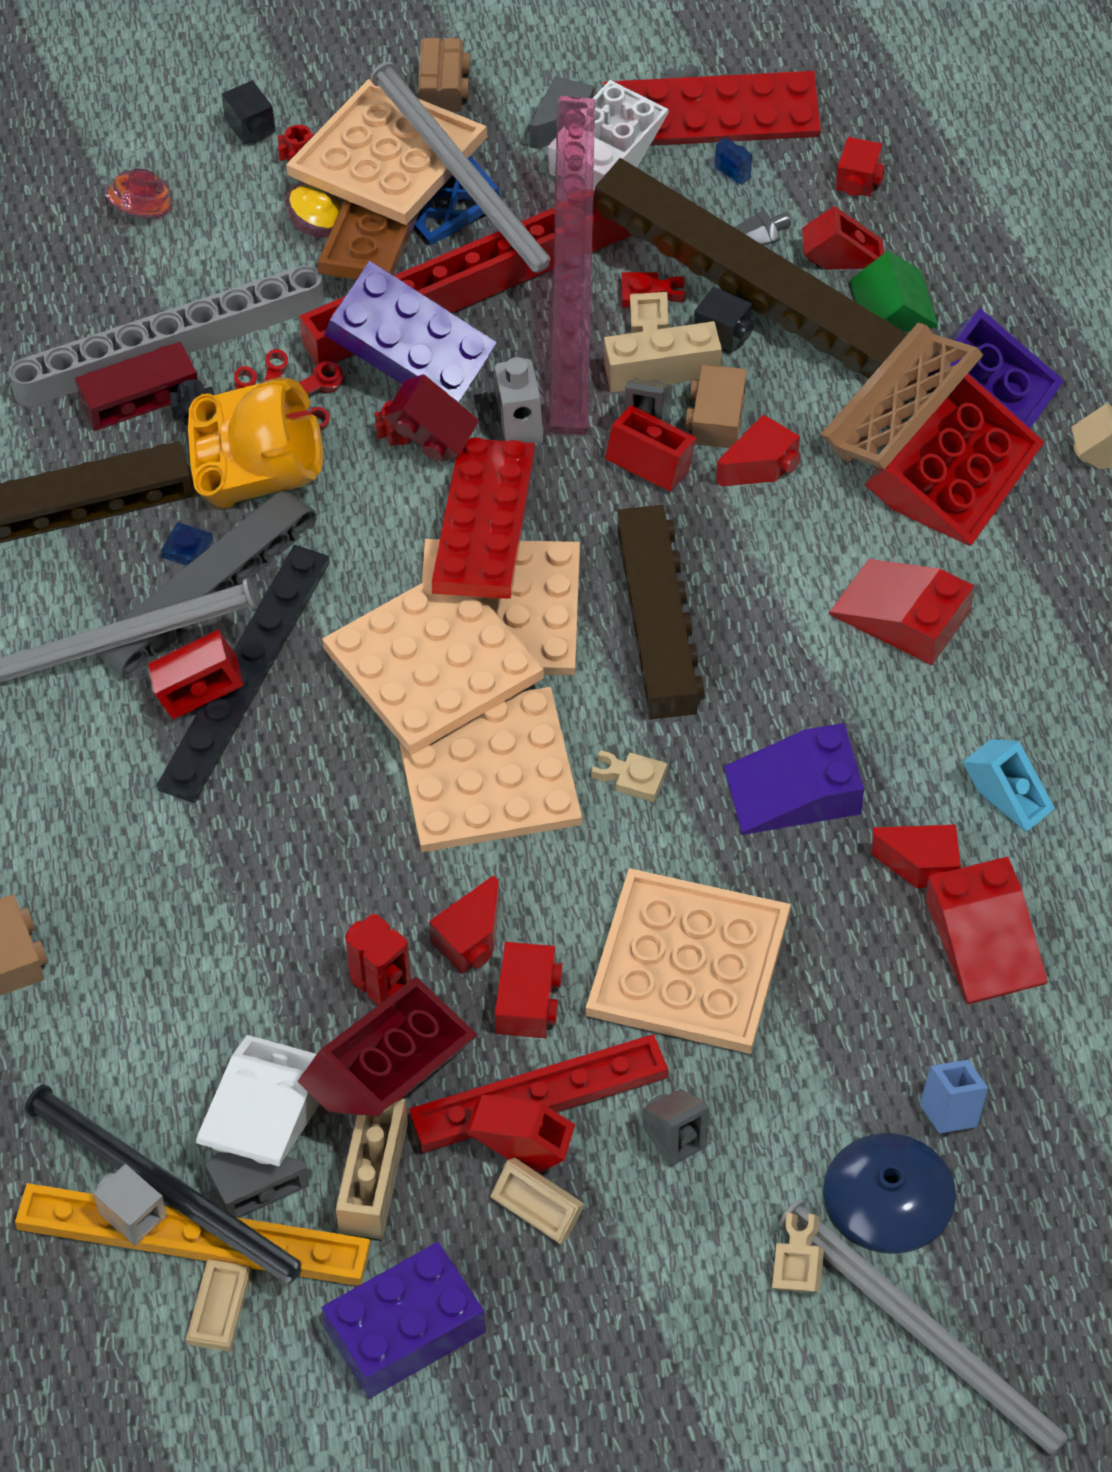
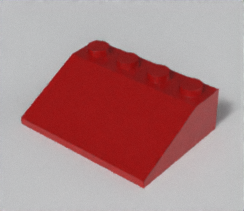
M967 374L885 469L876 468L865 483V486L892 510L971 546L1044 444V441L972 376Z

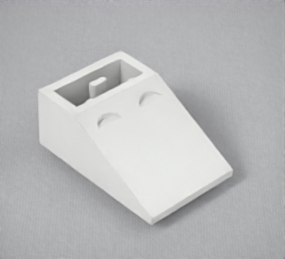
M609 80L548 146L549 174L586 193L594 191L597 183L619 158L638 167L667 117L669 110Z
M246 1035L229 1061L197 1135L196 1143L212 1147L218 1152H229L247 1157L260 1164L280 1166L320 1105L297 1082L316 1054Z

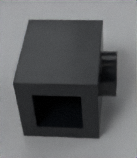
M253 80L221 93L224 118L244 145L276 132L273 106Z
M712 287L694 310V324L714 321L721 348L733 352L741 340L746 341L752 333L754 321L751 320L752 303Z

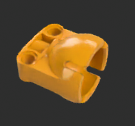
M279 377L217 395L202 394L192 401L189 407L188 436L193 483L196 491L214 506L229 508L239 501L276 493L281 490L304 487L317 478L323 467V444L318 420L314 415H306L290 419L287 414L293 412L307 411L311 405L307 393L299 382L291 378Z

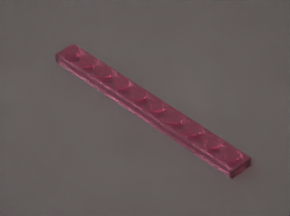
M559 96L557 102L548 432L586 435L588 430L595 99Z

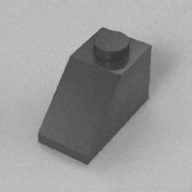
M555 76L530 124L531 148L539 149L550 145L595 96V86Z
M638 378L628 381L625 386V410L632 405L667 423L672 407V384Z
M679 1089L669 1095L661 1094L656 1096L643 1108V1128L670 1167L707 1147L709 1107L704 1100Z
M217 1152L210 1160L204 1162L208 1182L221 1207L238 1218L309 1187L307 1170L303 1161L288 1156L284 1158L280 1166L260 1164L253 1159L229 1152Z

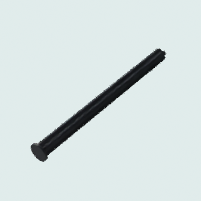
M48 1085L38 1086L28 1097L25 1111L31 1117L38 1115L117 1170L126 1164L161 1194L163 1201L284 1283L291 1284L300 1276L302 1263L299 1259L53 1095L52 1088Z

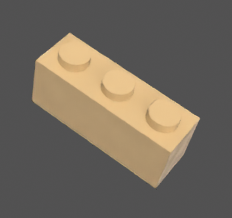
M714 321L604 337V367L611 393L625 391L626 383L634 378L674 384L699 379L702 364L721 366L722 348Z
M404 1098L400 1099L379 1117L357 1115L336 1206L339 1234L383 1240L408 1125Z

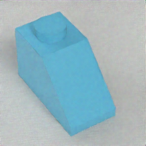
M990 739L962 762L978 792L1025 832L1029 831L1055 809L1019 741Z

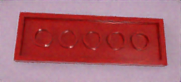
M815 71L613 81L669 110L650 146L820 137L821 128ZM608 81L603 82V87L608 83Z
M469 438L460 456L456 457L432 577V594L511 599L534 464L535 443L518 440L500 441Z

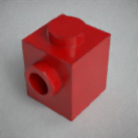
M847 137L837 167L836 190L843 191L851 196L864 195L871 197L874 185L881 186L884 177L885 164H881L883 143Z

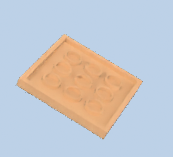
M370 79L354 93L286 164L288 176L405 225L411 221L453 175L381 87L373 85ZM419 99L467 158L488 137L487 126Z
M425 539L422 583L433 577L440 539ZM521 541L511 599L482 597L544 669V675H575L580 542Z
M432 578L322 638L323 649L410 755L544 679V669L482 597L432 594Z
M551 687L519 692L412 755L399 742L421 852L582 825L580 806Z
M629 868L586 1005V1016L751 1054L789 919L791 904Z

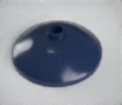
M873 1134L850 1143L833 1159L825 1177L824 1201L834 1225L853 1243L879 1253H906L928 1245L947 1227L955 1207V1184L944 1160L923 1142L901 1134ZM894 1176L899 1181L892 1184L886 1182L884 1178Z

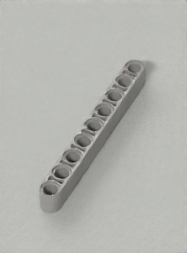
M299 266L19 359L9 369L14 399L24 406L37 405L76 392L75 378L157 350L160 347L181 341L186 353L189 354L299 317L324 304L322 274H318V268L314 266Z

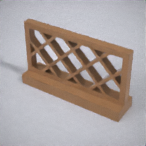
M917 323L820 435L843 460L850 462L855 458L885 469L981 359L983 354L977 347L935 335L927 325ZM961 359L958 364L951 367L952 362ZM940 368L939 373L928 377V373ZM937 387L932 393L926 395V391ZM915 397V401L903 406L904 401ZM913 415L907 422L901 424L902 419ZM891 425L889 430L878 434L880 429ZM887 444L879 455L876 454L878 447Z

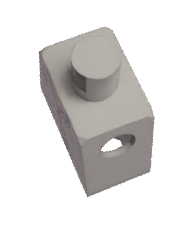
M514 357L507 362L495 364L494 396L504 441L518 440L521 442L542 443L541 400L532 360ZM523 407L524 411H526V418H515L513 416L514 411Z

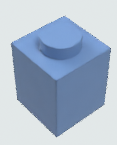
M969 1060L930 1066L920 1106L939 1134L974 1128L978 1126L988 1087Z

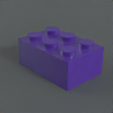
M438 1241L321 1307L325 1330L369 1399L486 1333L485 1312Z

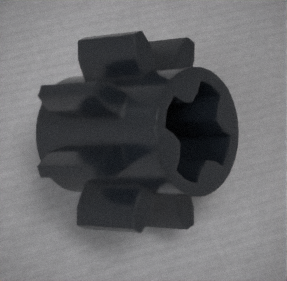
M195 379L181 382L177 387V392L169 394L173 419L181 418L182 422L188 425L189 407L192 401L202 394L214 395L213 387L205 388L201 381Z

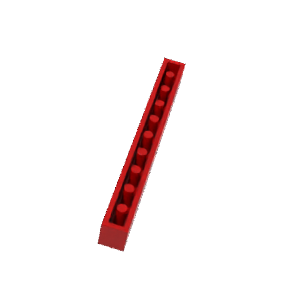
M591 191L521 221L549 255L550 261L546 270H542L539 273L533 272L502 233L497 231L398 273L394 277L452 313L627 238L631 234L626 228L613 220L605 219L597 210L592 208L594 191ZM345 296L299 316L302 345L316 365L323 361H333L336 363L355 355L324 335L330 319Z

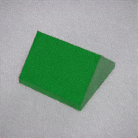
M886 251L850 279L855 302L900 330L909 332L917 323L927 325L929 329L938 327L922 271L892 252Z

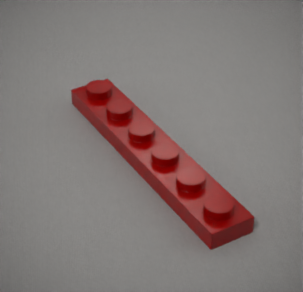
M652 1034L409 1108V1117L421 1151L425 1153L473 1138L466 1133L477 1097L482 1094L542 1102L558 1112L668 1078V1067L655 1035Z

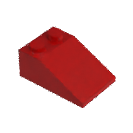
M868 559L830 610L829 615L933 665L971 612L974 585L940 568Z
M1008 856L929 876L925 901L967 1005L1048 983L1023 890Z

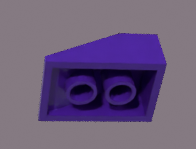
M981 308L977 309L963 321L949 338L977 347L983 356L968 374L1028 428L1032 427L1064 382L1060 376ZM961 359L952 362L951 367L958 364ZM940 368L928 373V377L939 373Z
M845 723L802 730L724 766L742 835L862 814L864 787Z

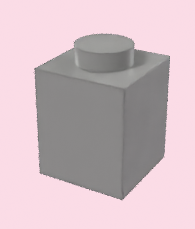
M126 1164L116 1173L106 1175L93 1193L98 1214L134 1246L167 1217L162 1195Z

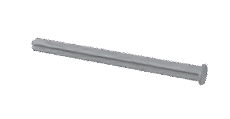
M389 61L378 65L370 76L372 84L381 87L531 270L535 273L546 270L549 266V255L396 73V66Z
M246 578L243 579V584L1 657L0 682L243 608L251 607L252 610L257 609L252 585L249 579Z
M803 1199L795 1201L781 1217L779 1226L782 1229H786V1215L788 1212L798 1215L796 1224L798 1231L805 1230L808 1226V1215L811 1214L805 1208L806 1202ZM819 1221V1229L816 1236L812 1239V1246L824 1248L823 1258L1047 1453L1055 1454L1064 1446L1068 1438L1066 1433Z

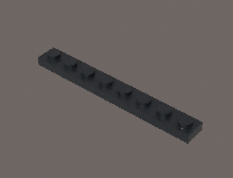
M293 545L233 650L237 655L244 686L201 706L157 783L158 791L192 803L196 802L330 564L328 555Z

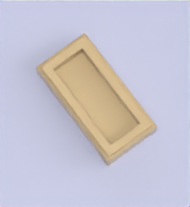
M516 1158L507 1160L490 1198L559 1244L564 1243L568 1239L585 1205Z
M211 1259L207 1260L186 1337L187 1345L231 1352L252 1273L251 1266Z

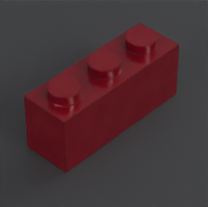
M180 341L133 358L125 359L122 362L102 369L90 371L87 374L76 377L75 381L79 401L94 431H98L171 405L169 394L177 392V387L181 382L190 379L198 380L197 372Z

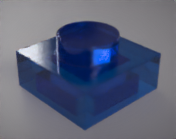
M724 137L716 144L715 168L743 185L751 178L752 154L743 146L737 145Z
M177 522L161 549L162 558L188 566L209 549L213 542V535L210 532Z

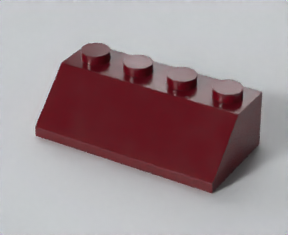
M414 977L320 1049L297 1082L328 1112L379 1117L472 1042L478 1034L419 978Z

